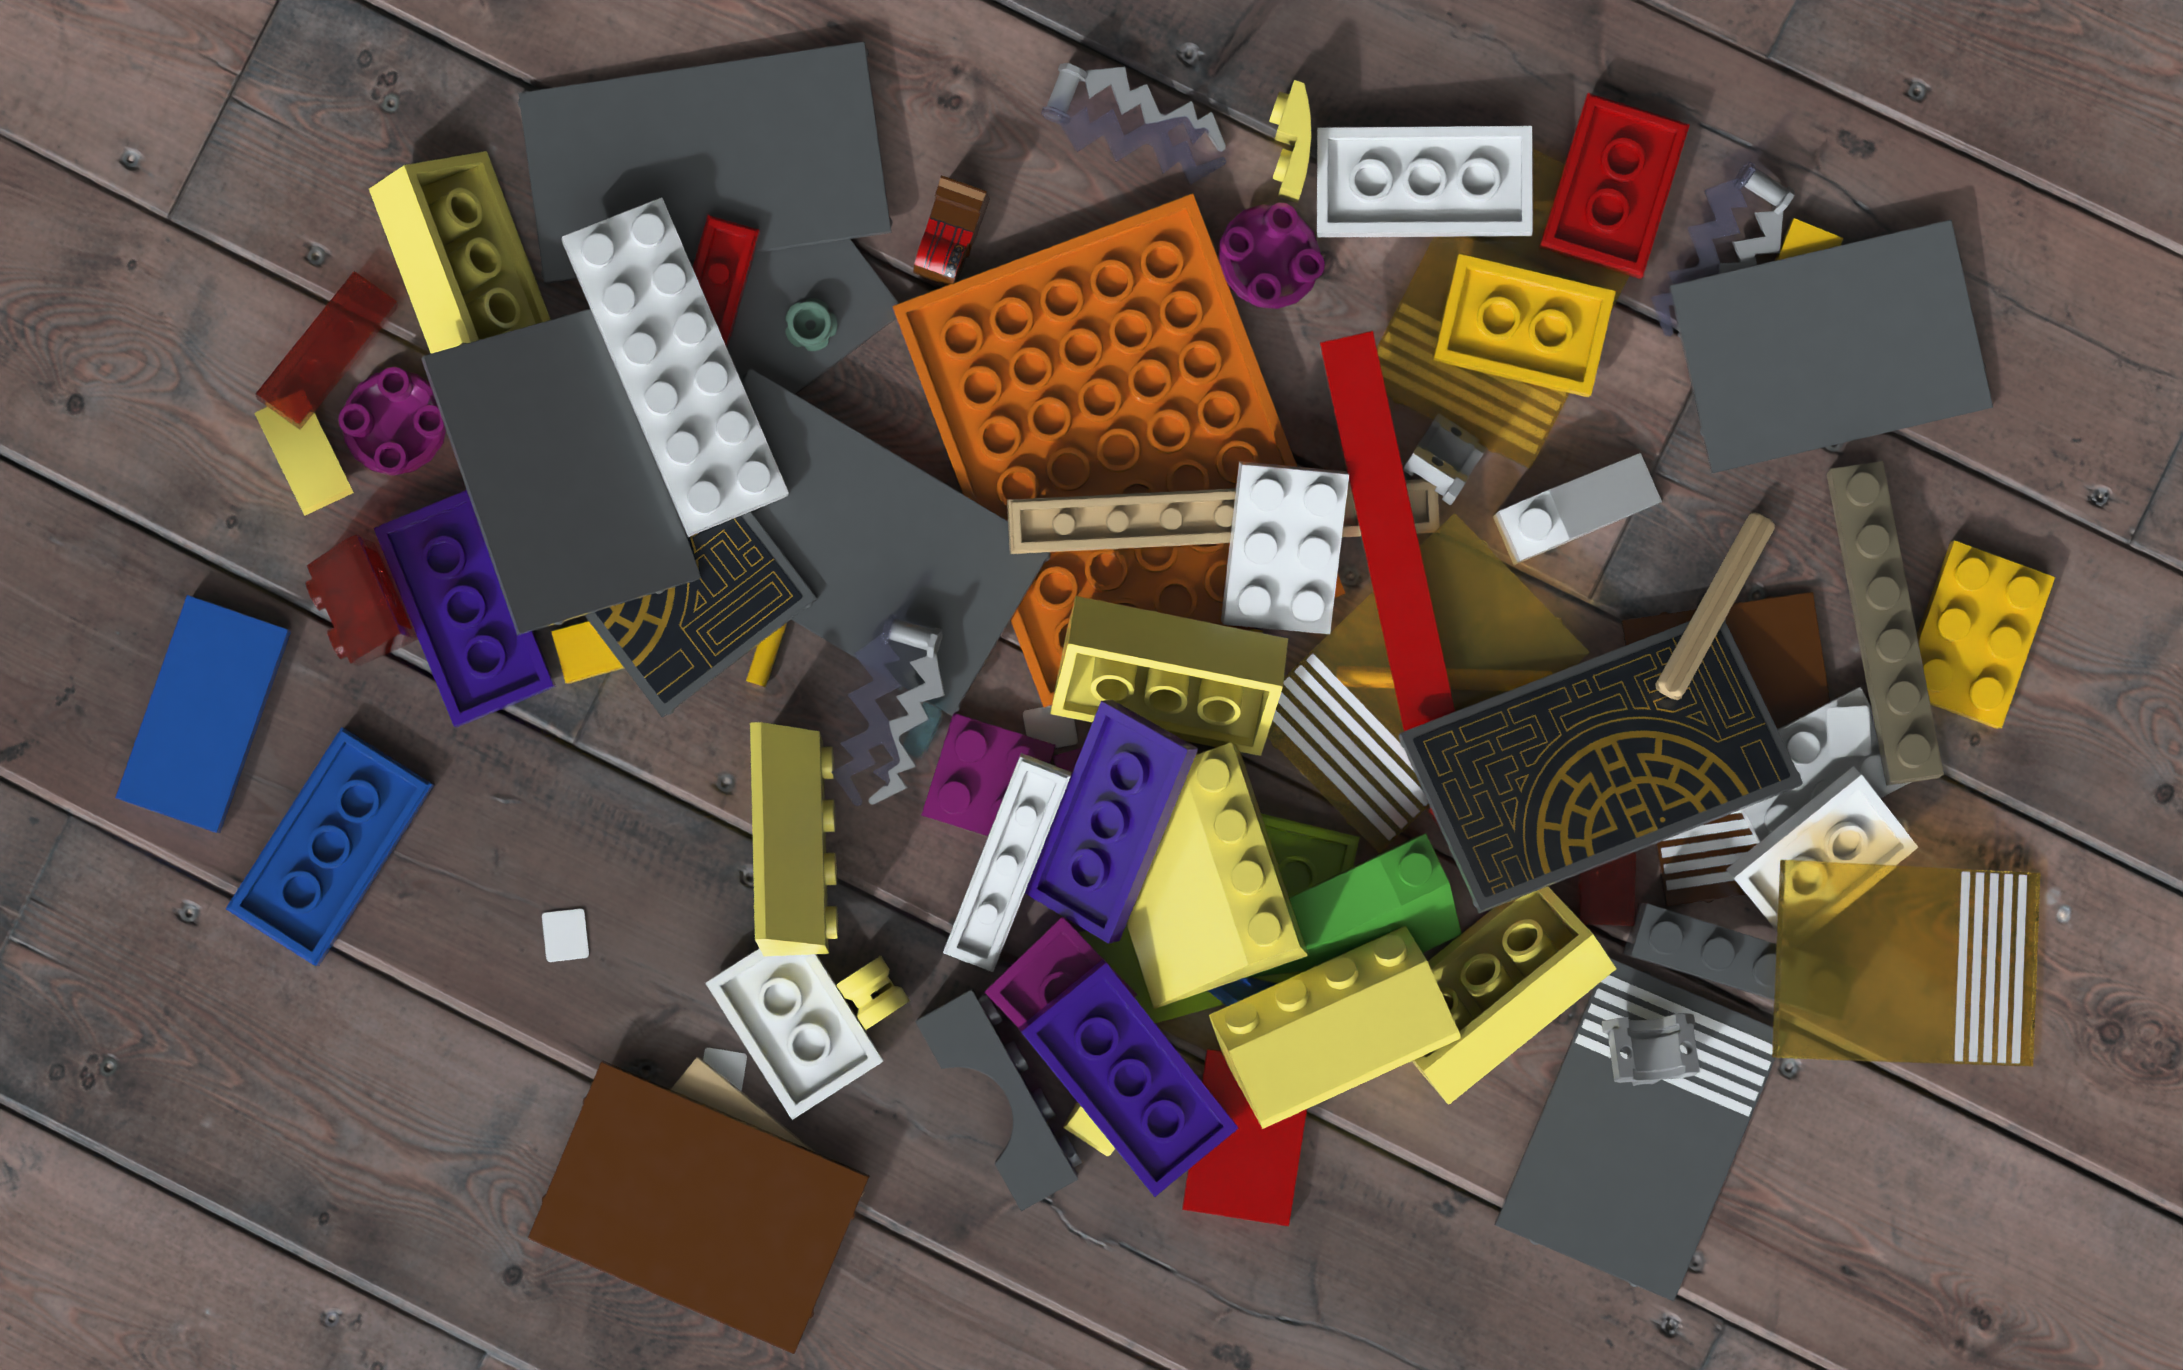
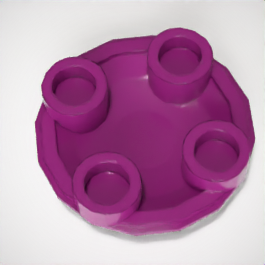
M1287 203L1262 204L1243 210L1228 223L1220 240L1219 263L1226 282L1240 298L1257 307L1280 309L1296 304L1312 290L1317 278L1324 271L1325 262L1314 232L1297 214L1296 210Z
M397 367L386 368L358 384L347 399L345 407L340 411L338 418L339 426L343 431L344 442L354 458L374 472L392 476L414 472L430 462L443 445L446 428L430 383L418 374L406 372Z

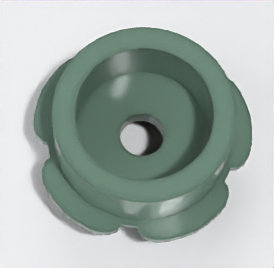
M810 298L806 302L795 303L789 308L785 317L788 323V327L785 329L786 336L795 347L803 346L808 351H819L828 345V339L836 334V316L830 313L828 305L819 299ZM808 320L815 321L816 327L813 330L806 328L805 324Z

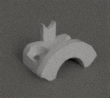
M1438 413L1404 465V477L1406 479L1409 474L1411 476L1414 473L1418 474L1436 486L1435 491L1443 496L1442 500L1451 505L1487 448L1478 443V438Z
M1678 1013L1651 1020H1629L1628 1017L1602 1021L1603 1033L1608 1034L1614 1082H1632L1633 1086L1640 1084L1653 1085L1663 1079L1685 1078L1699 1073L1694 1033V1014ZM1680 1045L1686 1048L1687 1054L1681 1052ZM1621 1049L1627 1053V1059L1621 1056Z

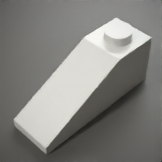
M1639 453L1500 510L1493 516V519L1513 565H1516L1659 504L1662 500L1642 454Z

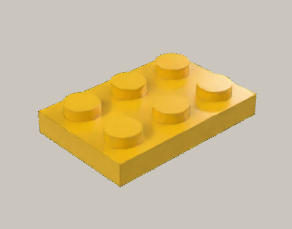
M1458 254L1433 360L1589 398L1592 394L1616 291Z
M1955 540L1950 542L1917 633L1930 705L1996 729L2002 728L2053 586L2054 576Z

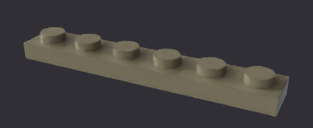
M1881 461L1832 468L1827 473V479L1886 786L1940 778L1944 775L1884 463Z

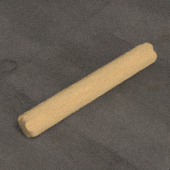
M1756 512L1749 514L1656 682V689L1663 695L1674 700L1682 698L1775 529V524L1771 519Z

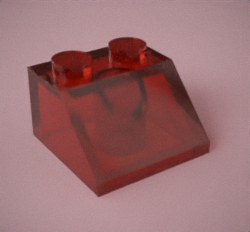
M356 534L345 539L306 565L312 579L305 582L307 591L318 611L325 608L334 626V628L327 630V634L340 660L348 657L350 664L362 666L418 640L374 542Z

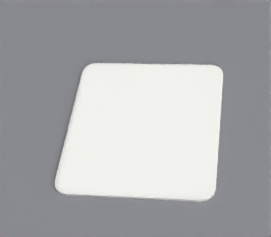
M1051 706L1025 710L1023 712L1027 736L1055 744V748L1077 744L1078 738L1074 719L1050 714Z
M1867 706L1827 708L1828 755L1830 757L1869 756L1871 754L1869 708Z
M583 909L542 914L545 951L548 962L582 959L589 956L585 912Z
M706 1048L703 1061L742 1091L747 1055L739 1052Z

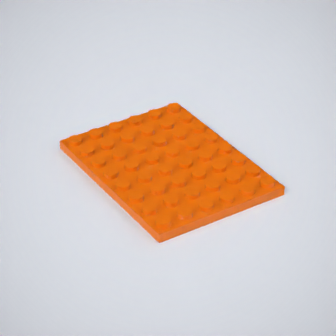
M1194 194L892 306L963 495L1008 521L1007 500L1236 489L1239 461L1297 467ZM1230 543L1051 552L1050 559L1044 563L1011 618V623L1043 707L1046 708L1052 705L1065 636L1075 596L1248 631L1255 629L1254 627L1224 625L1221 622ZM1338 573L1335 598L1346 594Z

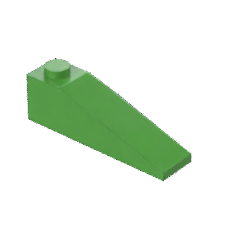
M1427 834L1413 837L1289 897L1309 956L1245 978L1307 971L1405 926L1422 953L1461 935L1450 882Z

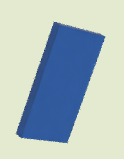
M187 595L115 798L215 833H221L291 630Z
M341 727L225 909L314 966H320L435 784L353 732Z

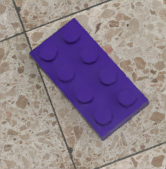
M467 490L373 528L454 727H460L556 687L534 631L517 636Z
M1114 700L1101 701L1025 894L1108 944L1119 942L1198 748Z
M1103 959L1018 1028L1154 1197L1238 1129L1237 1125Z

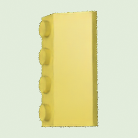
M487 151L403 165L369 188L430 353L551 320Z
M1075 596L1050 714L1093 722L1101 701L1114 700L1184 741L1213 747H1220L1232 742L1239 752L1261 756L1283 688L1288 638Z
M752 722L750 723L755 941L763 956L829 954L828 939H838L837 906H827V885L837 884L836 854L826 853V832H835L834 799L825 800L824 779H834L833 747H823L820 731Z
M1548 886L1494 907L1428 961L1459 1030L1461 1039L1421 1056L1412 1062L1449 1105L1614 972L1616 967L1594 934Z
M1406 926L1209 1015L1222 1055L1262 1129L1461 1039L1459 1030L1428 961Z

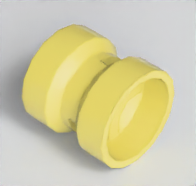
M879 956L836 985L845 999L853 1000L858 1008L857 1018L865 1030L910 1001L902 987L894 986L889 979L890 969L882 956ZM877 991L879 996L873 999L871 994Z

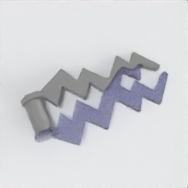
M1070 63L1060 64L1058 68L1059 76L1046 107H1043L1041 114L1045 119L1061 125L1076 152H1079L1104 135L1115 162H1118L1144 144H1148L1154 149L1162 174L1180 162L1189 185L1226 164V159L1220 157L1196 167L1187 140L1172 147L1167 133L1183 123L1192 145L1205 132L1217 150L1222 152L1226 145L1212 112L1197 120L1193 102L1190 101L1167 115L1161 114L1147 84L1130 91L1125 66L1084 71L1082 68ZM1079 82H1085L1089 99L1111 85L1121 115L1141 105L1145 124L1124 136L1113 109L1092 123L1089 121L1087 107L1072 117L1067 114Z
M1750 161L1740 169L1735 179L1705 189L1704 192L1716 220L1687 227L1699 257V263L1692 268L1667 271L1673 285L1757 265L1755 253H1780L1783 211L1795 196L1794 189L1781 185L1756 169L1755 164ZM1746 187L1773 205L1772 211L1754 212L1763 237L1732 242L1739 262L1720 263L1712 239L1740 234L1731 208L1747 207L1740 190ZM1671 293L1651 296L1663 334L1671 336L1673 334L1669 305H1673Z
M890 614L886 619L882 634L854 654L874 679L872 682L848 694L869 722V727L866 732L840 743L854 760L832 771V774L855 806H861L863 800L851 776L877 764L869 750L881 744L884 745L894 760L872 771L884 780L886 784L869 798V803L872 805L877 804L908 788L898 773L917 766L901 743L900 737L903 733L929 720L921 702L945 696L937 656L942 640V629L935 628L932 630L899 620L897 616ZM894 640L927 650V656L910 662L925 683L896 696L909 715L889 721L876 702V699L901 687L885 666V664L901 660L889 645Z

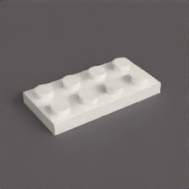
M1532 126L1317 128V237L1532 236Z

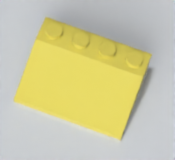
M1232 742L1195 756L1127 922L1132 943L1155 1009L1309 956L1242 755Z

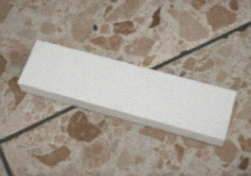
M1023 753L1020 754L944 947V954L988 971H994L1071 777V772Z

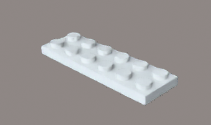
M661 197L562 236L564 248L688 537L787 497L789 494L663 198Z

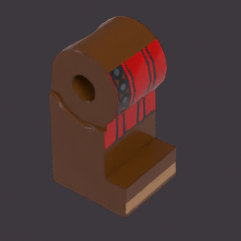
M941 175L935 193L936 199L916 255L913 273L945 285H950L958 282L966 258L970 256L990 198L985 190Z

